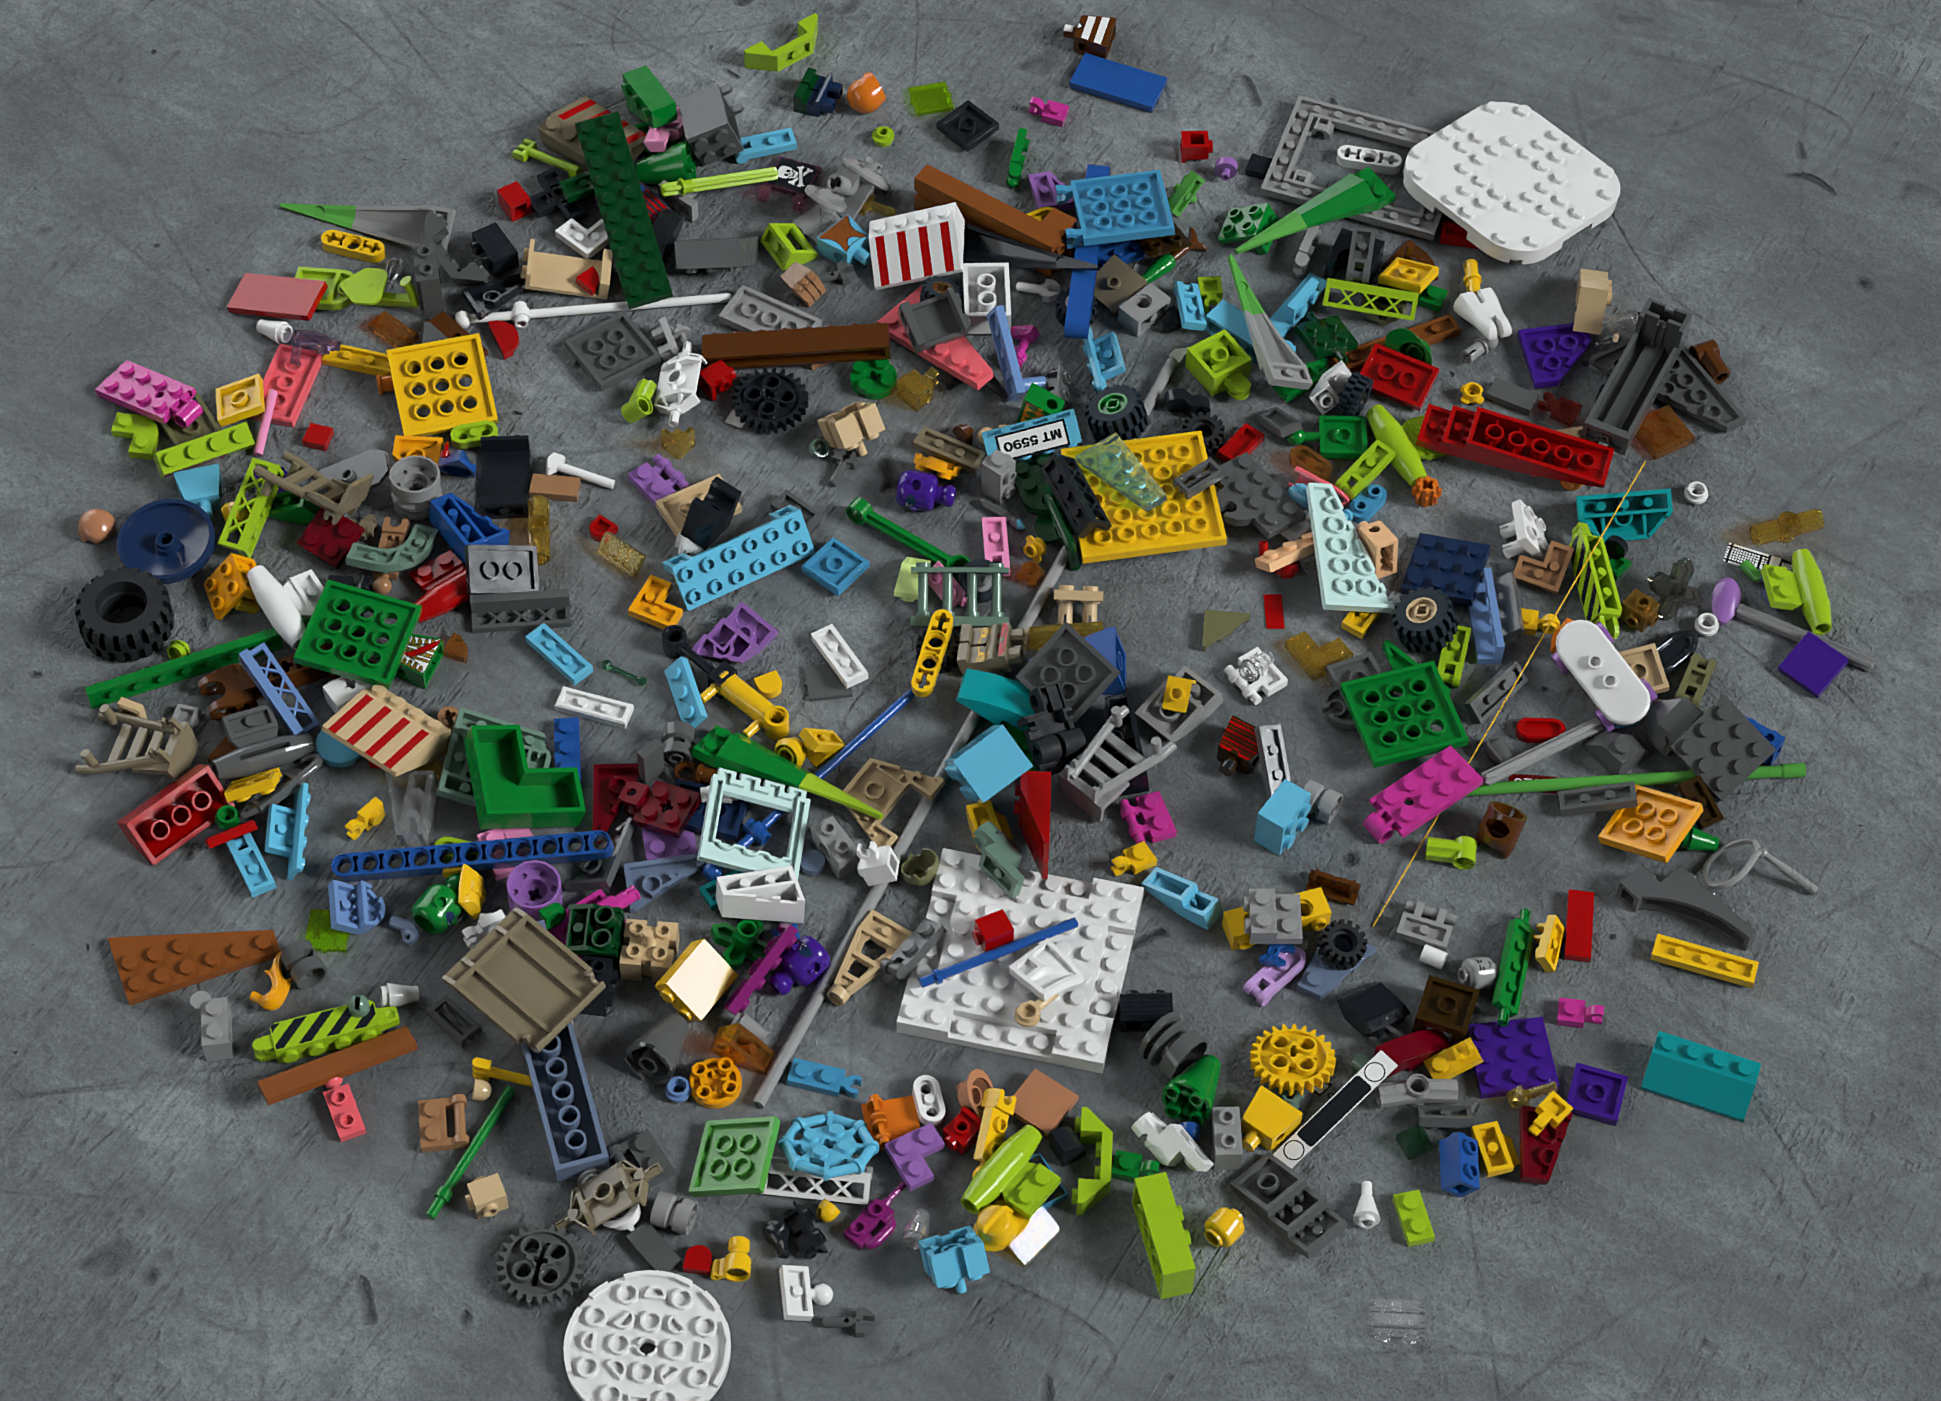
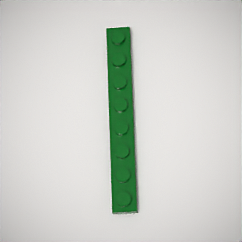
M274 628L265 629L247 637H240L228 643L218 644L209 649L193 652L152 667H145L133 673L85 687L91 709L117 702L121 697L129 698L217 670L230 664L240 663L238 660L240 652L245 649L251 651L263 642L270 652L284 649L282 638ZM261 651L253 657L255 658L265 654L263 651Z

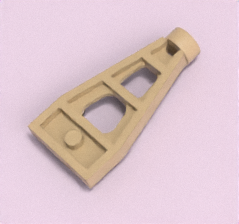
M872 909L856 930L834 984L827 992L829 1000L835 1005L843 1006L852 994L881 973V961L884 958L890 959L913 932ZM868 940L886 949V952L876 960H872L861 953L865 942ZM854 961L868 968L859 978L848 973Z

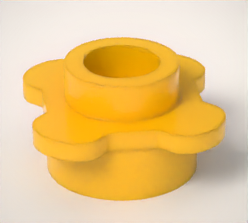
M1470 382L1460 387L1462 403L1482 404L1484 402L1482 397L1483 388L1478 383Z
M1032 535L1026 537L1027 542L1023 547V551L1028 557L1033 558L1034 562L1039 563L1042 561L1041 556L1047 551L1046 544L1041 538H1034Z

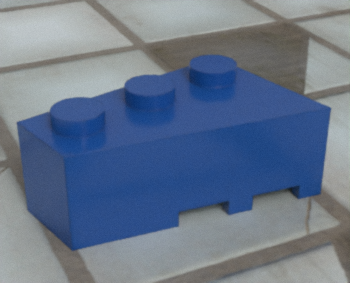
M450 492L430 500V523L434 528L439 529V534L464 565V546L468 544L509 545V530L504 527L500 529L492 523L491 518L488 516L482 517L474 511V507Z

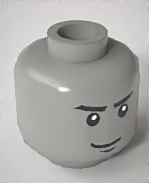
M1488 957L1467 958L1458 970V979L1465 986L1480 991L1490 990L1497 981L1498 966Z

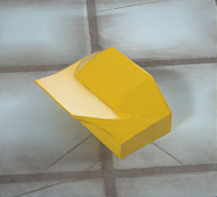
M990 800L984 803L978 802L966 805V815L973 838L976 837L973 833L978 827L986 822H992L1005 836L1013 839L1006 817L993 809Z
M1498 1121L1472 1126L1471 1137L1477 1140L1478 1162L1481 1171L1487 1178L1512 1172L1514 1167L1520 1164L1512 1139L1501 1132Z

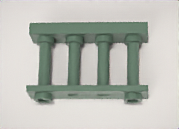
M916 563V567H911V574H918V612H916V616H911V627L928 628L932 617L930 612H928V574H943V609L948 610L953 615V628H961L962 624H971L973 628H983L1009 622V617H1004V612H1001V574H1009V568H1004V563H989V567H931V563ZM953 574H967V612H965V616H955V612H952ZM977 574H992V612H989V616H979V612H977ZM942 618V620L939 622V626H943V623L946 622V619Z

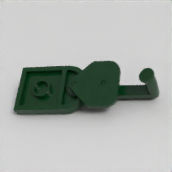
M1053 452L1017 463L1015 467V487L1024 507L1030 513L1039 515L1033 525L1037 537L1041 538L1045 543L1062 540L1067 552L1068 568L1072 571L1079 570L1082 564L1078 557L1076 543L1072 537L1076 534L1040 471L1042 466L1053 455Z

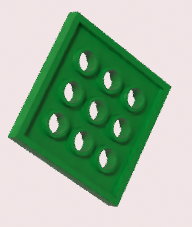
M327 580L293 657L294 663L371 685H382L390 689L422 613V606ZM340 605H347L349 607L347 611H339L336 608ZM365 611L371 612L373 616L369 618H363L360 616V614ZM388 618H393L397 622L395 624L388 625L384 623V620ZM332 624L341 626L337 631L328 629ZM355 631H362L365 633V635L362 637H354L352 633ZM384 637L389 641L385 644H378L376 639ZM323 644H330L333 646L330 650H322L319 648ZM352 650L357 654L353 657H346L343 653ZM371 657L380 659L376 664H371L367 660Z
M1434 661L1340 683L1339 689L1373 768L1438 753L1450 745L1453 748L1468 745L1469 738ZM1419 685L1425 690L1417 692L1412 687ZM1397 691L1402 696L1392 697L1389 692ZM1374 697L1378 702L1369 703L1365 698ZM1428 705L1434 710L1427 712L1421 706ZM1406 711L1410 716L1401 717L1398 715V712ZM1377 716H1381L1385 718L1387 721L1384 723H1378L1374 720V718ZM1438 725L1443 730L1436 732L1431 730L1430 726ZM1413 730L1417 732L1419 736L1410 737L1406 734V732ZM1390 736L1395 739V742L1387 743L1383 740V737Z

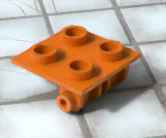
M873 1094L869 1096L866 1104H861L867 1129L872 1138L878 1142L879 1151L884 1150L885 1143L921 1128L913 1095L883 1100L879 1098L878 1094Z

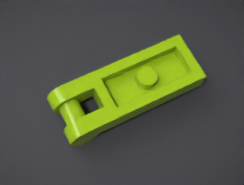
M1377 439L1337 480L1335 486L1343 491L1352 501L1386 468L1396 456V452ZM1351 480L1356 483L1353 487L1349 485Z
M1460 625L1457 626L1458 631L1457 634L1453 635L1454 639L1452 642L1447 641V646L1441 650L1438 664V672L1443 682L1450 683L1452 687L1457 688L1460 685L1472 629ZM1445 669L1453 670L1455 672L1454 674L1445 673Z

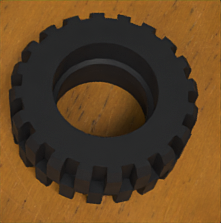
M125 567L117 568V571L112 572L107 570L103 572L104 575L100 577L97 575L92 578L91 584L87 583L82 588V594L78 595L76 599L77 605L75 606L76 621L86 647L91 649L92 653L100 657L102 655L103 659L108 661L116 659L120 663H126V660L138 661L142 656L147 658L152 655V651L155 649L158 651L164 645L163 641L169 639L171 630L174 628V613L166 586L162 584V581L158 577H153L150 572L145 570L140 572L138 568L132 567L130 570H125ZM135 606L145 609L139 617L130 622L117 624L105 621L109 614L122 607Z

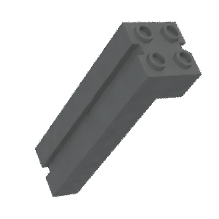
M1648 298L1638 317L1633 336L1584 422L1580 438L1598 444L1599 442L1605 443L1608 447L1614 448V452L1625 456L1684 347L1693 314L1677 308L1674 311L1666 309V304Z

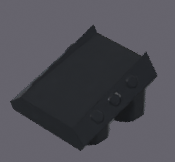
M1381 982L1369 984L1337 1000L1343 1017L1361 1035L1377 1037V1039L1385 1035L1387 1025H1399L1406 1016L1411 1014L1407 1006Z

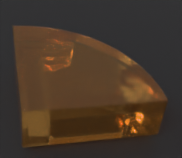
M453 632L443 650V656L466 663L468 660L467 645L460 635Z

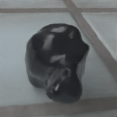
M770 1219L763 1227L765 1239L769 1244L776 1247L778 1258L787 1259L790 1255L788 1246L790 1229L783 1221Z

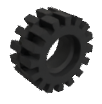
M1198 412V416L1193 413L1191 418L1187 417L1185 422H1183L1182 433L1194 431L1209 432L1211 436L1203 438L1207 456H1211L1212 451L1216 454L1224 442L1225 426L1222 425L1223 421L1221 419L1217 421L1218 416L1215 414L1213 417H1210L1211 413L1209 412L1206 413V416L1203 415V412Z
M939 626V629H938V630L941 631V632H942V626ZM926 629L923 631V636L921 634L918 636L916 643L917 659L926 636ZM954 631L951 633L947 645L948 651L945 652L939 673H943L944 668L948 672L951 671V666L954 668L957 666L960 638L957 637ZM933 638L929 641L932 647L936 645L941 646L943 643L938 638ZM927 659L922 664L925 668H933L936 662L932 659Z
M1340 919L1338 923L1334 920L1325 927L1318 938L1317 947L1319 949L1317 952L1318 955L1324 954L1321 958L1323 962L1326 960L1330 961L1327 966L1332 967L1335 964L1336 970H1341L1342 966L1344 970H1349L1350 967L1353 968L1359 963L1367 950L1366 944L1368 941L1363 939L1366 935L1364 931L1358 932L1360 929L1358 924L1354 928L1351 926L1353 921L1349 920L1345 924L1344 919ZM1340 937L1348 941L1351 945V951L1343 952L1337 949L1333 943L1334 938Z

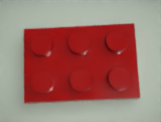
M1375 343L1360 374L1373 379L1371 392L1420 411L1439 374V368Z

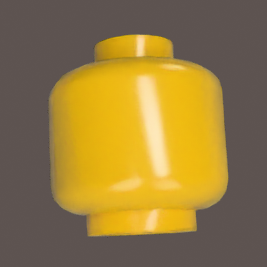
M1220 1207L1205 1221L1204 1235L1206 1239L1217 1248L1230 1247L1244 1233L1243 1216L1234 1208Z

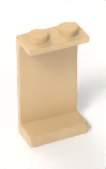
M530 239L529 248H524L523 261L527 262V265L522 266L521 279H525L524 289L607 300L610 286L612 250L604 249L602 261L534 252L535 239ZM592 266L599 275L598 288L593 296L575 283L576 277Z

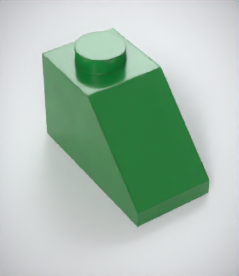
M288 491L276 494L268 517L304 525L312 521L321 507Z

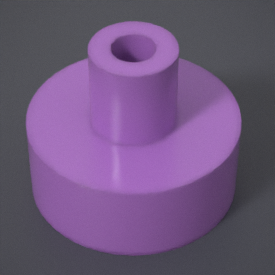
M1231 157L1217 159L1215 173L1222 180L1227 181L1237 174L1238 163L1235 159Z

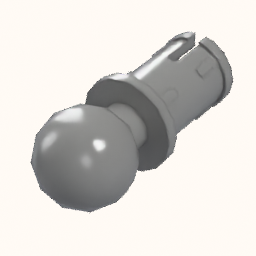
M1484 335L1481 338L1475 339L1470 347L1461 352L1462 360L1469 356L1464 362L1471 364L1479 356L1486 355L1489 350L1494 349L1498 345V337L1491 341Z

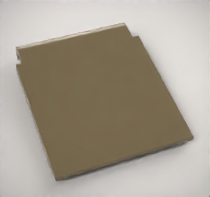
M517 907L442 977V980L516 1044L519 1045L523 1042L536 1053H540L606 988L603 981L599 983L595 979L592 968L531 916Z

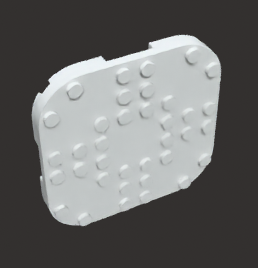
M1491 101L1488 104L1481 105L1416 144L1409 151L1403 169L1404 186L1414 199L1432 213L1437 210L1443 212L1468 232L1467 240L1487 255L1507 263L1510 260H1522V264H1531L1549 257L1562 248L1565 240L1584 228L1592 229L1609 218L1615 210L1620 195V182L1611 167L1537 112L1531 110L1529 106L1509 102Z

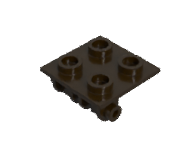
M1175 223V235L1136 240L1144 254L1146 253L1150 259L1192 246V243Z

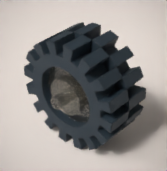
M1353 372L1348 378V382L1345 383V387L1341 390L1342 394L1338 399L1337 410L1349 416L1359 415L1364 408V404L1369 400L1368 397L1373 387V379L1358 372Z

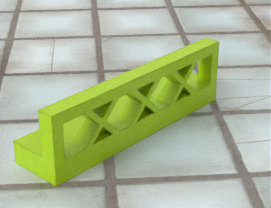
M1327 278L1323 305L1414 321L1419 293ZM1330 288L1340 289L1346 298L1338 303L1328 302ZM1344 290L1352 291L1353 293L1347 296ZM1357 292L1363 293L1368 300L1361 307L1354 306L1350 300V297ZM1367 294L1376 296L1370 300ZM1380 296L1386 297L1391 304L1384 311L1377 310L1372 303ZM1390 298L1399 300L1393 304ZM1348 300V302H1349L1351 305H1346V304H1342V303H1343L1344 301ZM1402 300L1413 302L1411 314H1400L1395 305ZM1368 304H1371V306H1372L1374 309H1369V308H1364V307H1366ZM1393 307L1396 313L1387 311Z
M252 458L218 541L219 546L238 551L239 555L248 558L252 557L279 490V487L274 485L270 496L262 495L261 489L265 480L262 478L256 480L253 470L259 465L281 478L285 475L280 465L257 458ZM256 487L258 490L257 497L247 501L245 498L246 491ZM247 508L250 513L248 519L238 523L236 519L238 512ZM239 530L241 537L238 544L228 542L229 534Z

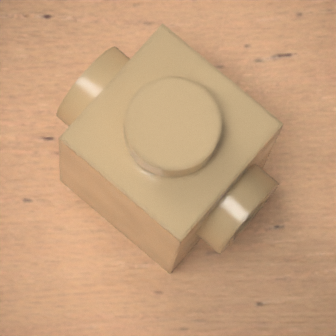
M498 1173L488 1177H478L467 1184L469 1194L465 1195V1200L469 1211L475 1210L478 1219L492 1217L499 1211L509 1208L507 1195Z

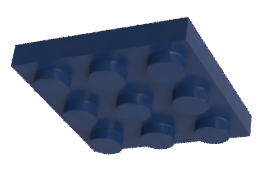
M1420 533L1401 585V593L1408 595L1409 591H1417L1420 587H1423V589L1433 587L1434 591L1440 589L1443 594L1446 593L1452 603L1472 606L1491 551L1490 545Z

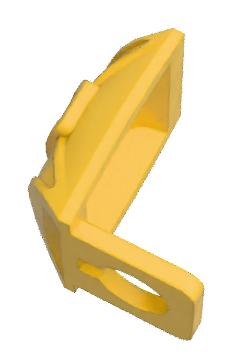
M463 864L462 867L444 869L442 875L446 879L452 874H461L458 903L473 919H476L480 914L483 902H485V880L466 864Z

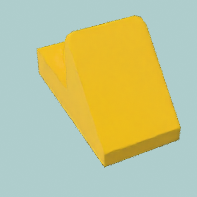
M803 728L799 734L800 738L805 742L804 746L807 748L806 757L815 767H819L829 761L846 746L833 730Z

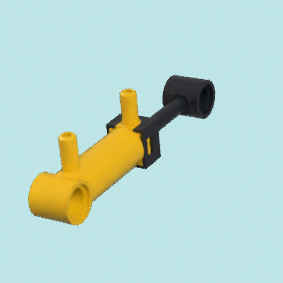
M669 625L663 630V651L667 657L678 659L680 656H685L708 674V688L700 694L703 703L707 702L714 695L720 699L725 697L754 720L742 731V734L748 738L761 728L765 729V734L772 740H780L787 737L790 727L789 714L785 708L775 706L738 677L737 670L726 661L717 668L707 662L689 647L686 630L683 627Z

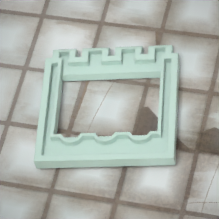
M719 767L717 774H713L710 781L697 860L744 873L792 866L798 880L811 800L806 798L807 791L789 786L787 793H785L784 784L765 780L762 787L760 786L761 778L742 773L739 776V780H736L737 772ZM723 795L793 813L787 857H775L768 852L761 850L756 852L746 849L745 846L738 844L729 845L716 839Z

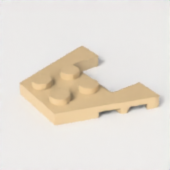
M870 758L843 791L883 813L882 820L848 806L845 807L869 839L876 843L877 847L890 845L893 848L899 839L898 836L880 823L909 788L915 789L932 801L945 785V780L938 776L935 778L923 775L920 771H908L901 769V766Z

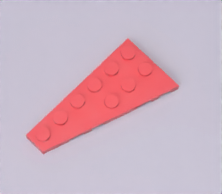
M923 285L877 321L888 323L890 339L914 352V349L898 315L900 304L909 301L910 305L919 303ZM966 337L945 344L942 343L934 348L916 353L976 390H979L993 378V370Z

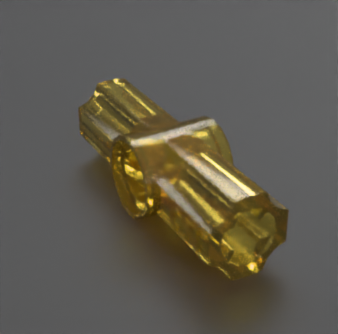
M534 495L531 499H528L527 524L529 546H537L538 566H541L551 561L549 498H545L542 495Z
M1815 508L1796 514L1786 511L1781 513L1777 519L1751 525L1749 531L1753 544L1757 546L1775 541L1789 543L1797 535L1823 529L1825 523L1820 509L1817 510Z

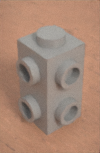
M996 449L991 455H987L981 463V493L1000 505L1006 498L1010 499L1015 492L1016 461L1010 455Z

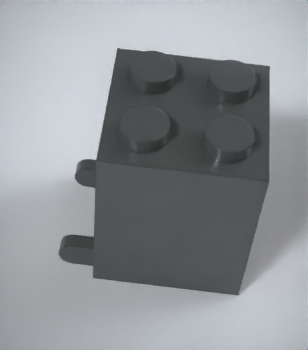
M718 84L677 101L686 140L702 166L744 151L735 116L742 113L744 107L740 103L733 106L730 105L725 96L733 91L730 84L721 87Z

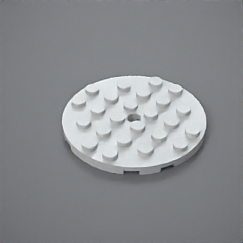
M659 1270L630 1272L623 1274L624 1277L608 1283L606 1281L589 1293V1297L580 1307L576 1308L566 1329L563 1351L567 1376L581 1401H710L722 1385L731 1359L729 1326L716 1300L707 1291L693 1284L692 1280L675 1273ZM643 1344H653L655 1346L653 1352L645 1355V1353L640 1351V1347Z

